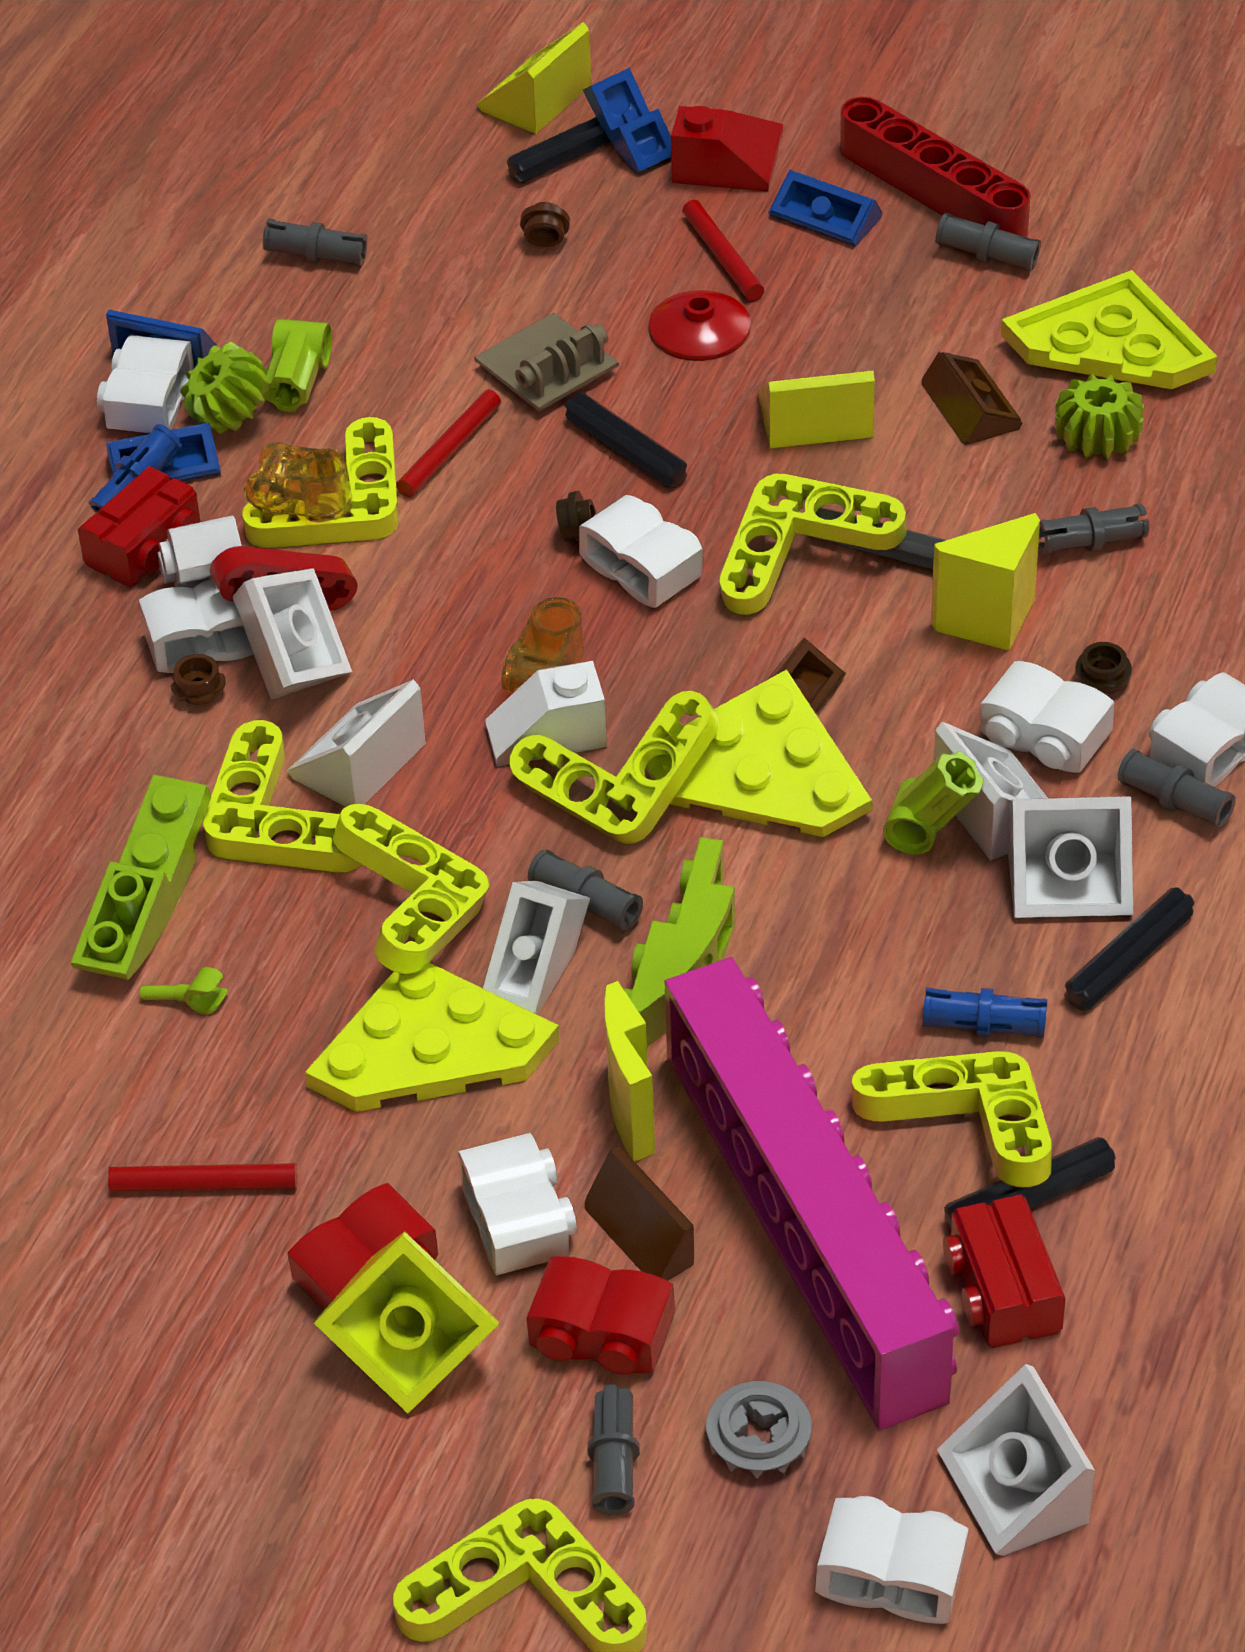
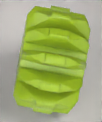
M230 341L223 345L222 348L214 345L205 358L198 357L196 367L186 373L189 381L180 390V393L185 398L183 407L189 411L188 414L199 424L210 422L211 430L222 434L229 428L237 431L244 419H253V411L257 406L265 403L262 394L271 385L266 378L268 370L262 365V361L251 351L247 352L244 348Z
M1090 373L1086 382L1071 379L1069 388L1060 391L1059 399L1056 401L1054 427L1057 430V438L1066 442L1067 451L1083 450L1086 459L1092 454H1101L1108 460L1112 451L1127 454L1130 445L1139 442V436L1143 431L1144 405L1142 403V395L1133 392L1131 382L1115 383L1113 375L1106 379H1097Z

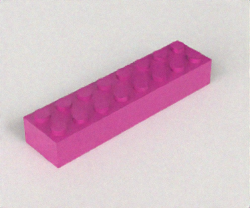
M729 957L664 980L667 1060L879 1431L950 1404L951 1375L957 1372L956 1361L953 1355V1338L959 1335V1326L955 1313L946 1299L937 1300L931 1290L928 1271L921 1255L916 1250L908 1251L900 1238L899 1223L892 1207L888 1202L879 1203L872 1191L871 1177L864 1160L859 1155L851 1156L844 1144V1134L837 1115L832 1109L824 1111L817 1099L816 1085L810 1070L805 1064L797 1066L790 1054V1044L783 1025L779 1020L771 1021L764 1010L762 993L755 979L751 976L745 978L733 957Z

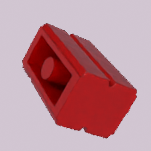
M151 466L147 467L77 529L85 564L103 575L109 573L111 579L129 588L147 572L154 573L160 568L157 552H160L159 543L168 539L167 530L201 522L197 494L193 487L176 478L170 480L167 474Z
M1016 1195L994 1200L991 1205H986L984 1202L957 1208L952 1213L951 1236L943 1238V1251L951 1275L962 1273L966 1287L962 1288V1303L970 1326L981 1324L987 1343L992 1348L1021 1342L1024 1337H1028L1031 1340L1058 1334L1063 1329L1066 1298L1026 1197Z

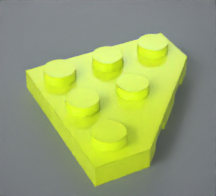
M1133 270L1006 317L1001 321V336L1029 365L1087 375L1091 373L1094 376L1104 378L1113 375L1115 380L1167 389H1175L1216 372L1217 355Z
M787 670L715 708L719 718V728L716 735L670 803V805L689 809L692 804L720 810L723 816L768 825V822L771 821L800 828L801 833L825 837L873 810L872 799ZM698 717L687 724L696 726L701 718ZM667 736L665 739L675 746L679 752L684 748L679 740L676 743L670 736ZM665 754L657 755L647 763L645 769L652 780H659L669 773L672 767V758Z
M428 963L416 973L404 974L394 971L305 1071L307 1088L355 1112L381 1108L380 1100L416 1094L417 1101L463 1093L466 1092L465 1084L500 1078L502 1085L527 1081L560 1041L559 1025L431 963Z

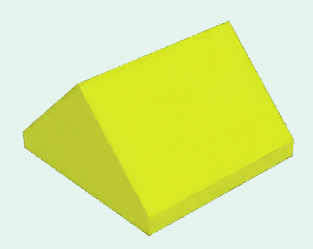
M582 22L529 57L476 103L481 112L537 134L583 93V89L592 85L588 27Z
M874 371L772 381L759 388L758 398L770 449L872 438L874 436Z
M1036 513L934 544L931 625L935 631L1010 651L1035 601L1040 519Z
M403 1232L366 1262L320 1314L314 1324L405 1412L409 1413L498 1326L499 1322L406 1232Z

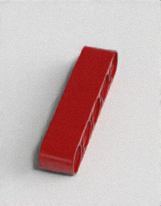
M861 96L851 98L842 105L840 151L846 159L940 215L946 212L952 216L983 225L990 221L999 224L1000 230L1028 237L1030 192L1023 184L879 100Z

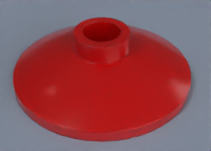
M693 290L673 295L657 305L649 319L650 336L657 347L671 356L693 361L713 360L733 353L745 343L751 329L749 313L738 300L726 294L709 290Z

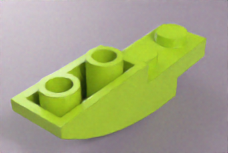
M153 774L119 863L110 861L70 962L73 968L129 980L145 961L163 933L196 862L197 855L193 844L211 800V794L207 785Z
M700 837L694 860L685 859L680 877V894H684L682 903H672L668 923L652 921L646 944L637 943L635 946L631 967V977L636 979L633 989L624 988L623 990L646 1022L647 1047L666 1033L664 980L721 961L728 949L735 928V887L723 885V840Z

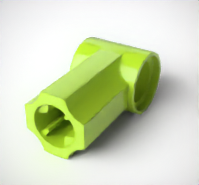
M279 318L273 329L272 360L266 375L271 385L264 393V399L273 403L279 411L296 412L300 405L308 402L318 369H326L329 365L332 351V328L330 323Z
M960 751L951 755L943 753L920 776L904 780L897 790L883 827V836L887 843L894 849L911 855L924 854L929 851L935 841L937 832L979 794L984 779L977 771L976 761Z

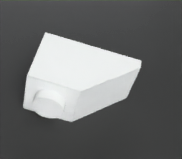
M593 661L537 670L485 719L486 731L496 767L510 765V755L514 746L520 740L530 735L548 737L574 753L607 747L605 699ZM533 757L530 761L539 760V759Z
M539 881L512 882L483 989L526 1010L539 1014L575 954L590 898Z

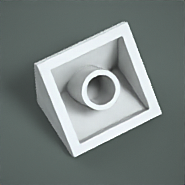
M314 568L252 578L245 581L233 595L236 608L271 700L352 672Z
M413 679L357 703L304 753L287 772L293 780L345 807L352 804H365L426 744L420 687Z
M942 722L935 730L934 761L943 753L951 755L960 751L976 761L977 771L984 779L979 794L955 816L990 861L1007 855L1012 799L1048 797L1010 750Z
M1130 796L1012 799L1008 859L1015 918L1133 915L1132 807Z
M1025 1364L937 1449L995 1554L1001 1556L1011 1554L1090 1523L1095 1469L1035 1368Z

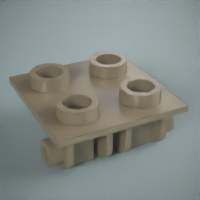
M555 313L548 315L474 357L475 362L538 411L545 409L619 366V362L604 351V344L608 342V335L601 325L592 326L587 324L581 327L580 331H577Z

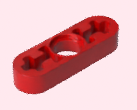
M235 546L217 555L211 563L209 570L210 576L221 596L230 602H234L233 595L241 585L252 578L312 568L315 570L329 611L339 609L350 602L358 588L357 581L346 562L340 557Z

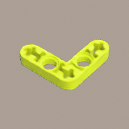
M366 417L352 422L347 427L345 433L347 490L258 497L248 502L242 512L246 540L259 548H278L377 540L393 534L398 527L399 517L391 426L385 420ZM375 442V452L365 453V443ZM372 473L385 476L383 479L375 482L359 480L360 477ZM319 513H327L334 516L332 519L320 523L308 520L310 516ZM344 514H351V517L345 518ZM291 518H296L297 521L291 522L290 519H291Z
M788 474L766 476L754 488L720 575V588L724 605L730 611L741 615L757 613L767 605L795 533L874 550L895 548L902 543L907 533L906 511L903 504L898 499L889 495ZM779 496H786L788 500H781L778 506L770 505V502H776ZM804 500H806L805 512L801 513L799 512V508L804 509ZM829 503L838 504L845 509L840 517L833 520H824L815 514L821 506ZM855 511H861V515L857 514V523L855 524ZM882 517L891 519V521H886L882 528L873 526V524H879ZM761 535L773 537L777 541L772 549L765 552H755L747 546L753 538ZM748 568L752 569L754 586H748L745 592H737L736 588H743L749 575Z
M682 691L672 696L665 703L617 776L610 774L559 743L542 735H530L520 740L514 746L510 755V768L517 779L530 791L615 841L623 844H633L645 839L653 830L715 737L719 728V718L716 710L703 695L694 691ZM697 713L701 718L696 726L692 724L683 726L680 723V719L684 714L693 716ZM667 736H670L676 743L679 740L684 746L682 751L679 752L675 746L665 740ZM663 754L671 756L672 767L665 777L659 780L646 779L645 768L653 757ZM533 757L541 760L545 758L554 769L559 771L555 780L539 768L532 770L528 765ZM584 776H590L595 779L594 792L588 799L582 802L570 801L569 789L576 779ZM609 799L625 810L630 811L633 808L637 813L636 818L632 822L625 819L620 821L610 809L606 808Z
M253 720L238 727L232 735L203 819L205 841L209 851L215 856L224 859L337 873L350 872L362 866V864L341 852L333 842V834L340 814L269 806L285 761L283 735L280 728L274 723L265 720ZM258 746H260L257 754L258 763L251 761L250 752H255ZM243 782H250L259 786L255 792L248 795H237L230 791L235 785ZM257 830H259V838H257ZM284 830H292L301 834L296 841L288 844H280L271 840L275 834ZM313 836H315L316 844L314 845L312 839Z
M352 804L343 808L333 834V842L336 847L348 857L412 894L384 921L374 946L375 956L382 965L392 971L404 974L416 973L423 969L479 913L489 888V879L475 865L379 809L364 804ZM399 856L410 857L423 865L411 864ZM420 912L435 914L441 917L444 922L429 919ZM409 935L415 939V942L408 941L404 944L408 940Z
M995 1051L875 1063L863 1066L852 1076V1108L863 1119L884 1122L979 1112L994 1170L1000 1180L1015 1187H1032L1043 1183L1051 1175L1052 1141L1029 1064L1018 1054ZM932 1084H949L954 1087L933 1089L927 1086ZM1006 1115H1018L1025 1117L1026 1119L1020 1121H1005L999 1119V1117ZM1025 1146L1026 1157L1020 1156L1015 1148Z
M526 1499L513 1505L407 1575L397 1584L393 1594L395 1619L399 1630L409 1639L418 1642H430L444 1637L527 1580L533 1583L592 1652H640L647 1640L646 1610L639 1598L566 1516L551 1502L542 1499ZM530 1526L536 1532L546 1529L547 1545L553 1552L548 1558H546V1547L537 1537L529 1535L523 1538L524 1528ZM475 1558L490 1559L499 1567L497 1573L492 1578L481 1582L468 1580L461 1571L466 1563ZM579 1567L589 1571L594 1579L587 1588L581 1591H568L557 1584L556 1579L558 1575L566 1569ZM449 1579L451 1587L445 1590L444 1580ZM419 1599L427 1605L436 1602L437 1610L431 1614H428L423 1608L414 1611L413 1602ZM603 1599L604 1611L613 1622L621 1624L628 1620L627 1632L621 1634L615 1628L604 1632V1616L598 1608Z

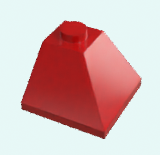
M679 106L671 133L672 183L769 192L783 135V124L730 110L710 109L705 106Z

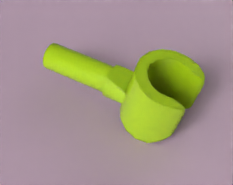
M212 967L201 968L191 985H142L140 988L141 1000H177L178 1002H186L197 1013L209 1015L219 1007L228 993V989L217 987L223 978V974L219 970Z

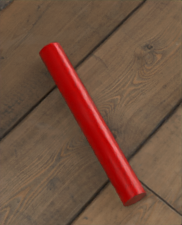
M698 200L688 201L682 209L685 217L747 300L756 301L760 299L764 294V287Z
M485 390L396 482L398 491L405 497H412L501 404L499 395L493 390Z
M296 1163L109 1167L108 1187L110 1192L297 1188L298 1179Z

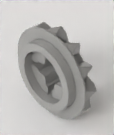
M751 1381L729 1388L714 1401L707 1415L706 1433L712 1455H719L724 1459L730 1472L737 1468L750 1470L758 1479L763 1471L778 1469L784 1474L790 1462L796 1458H804L808 1442L812 1436V1420L806 1404L790 1389L772 1382ZM747 1415H749L752 1422H757L762 1429L771 1427V1443L767 1444L765 1441H761L757 1435L748 1436Z

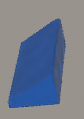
M789 169L768 213L775 218L856 247L877 224L883 212L874 199Z
M108 310L106 313L112 354H114L116 349H122L126 339L131 335L190 341L195 368L198 364L197 358H205L208 356L210 349L214 345L217 346L202 328L114 310Z
M210 422L170 430L179 438L180 444L183 446L160 470L167 474L170 480L176 478L183 482L221 474ZM148 435L106 443L112 476L118 470L116 468L118 461L123 456H130Z

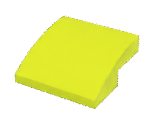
M616 981L606 986L605 994L609 1099L618 1134L629 1156L636 1162L655 1154L652 1074L648 1070L646 1022L619 982Z

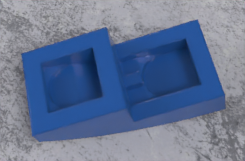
M630 67L583 89L595 116L608 138L635 173L671 157V135L659 109L649 111Z

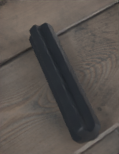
M595 116L511 155L507 160L508 173L517 183H524L611 141Z
M577 393L573 399L567 400L565 416L569 421L666 487L675 488L679 482H684L688 474L685 472L687 463L585 393Z
M1179 887L1167 890L1066 982V992L1064 994L1066 1000L1074 1004L1080 1011L1091 1009L1193 916L1194 911L1192 907L1195 902L1191 895L1184 894Z
M1094 1138L1051 1157V1175L1039 1185L1015 1187L999 1180L946 1204L944 1207L945 1222L951 1230L952 1213L957 1208L984 1202L986 1205H991L994 1200L1016 1195L1026 1197L1030 1208L1112 1172L1115 1168V1153L1104 1138Z

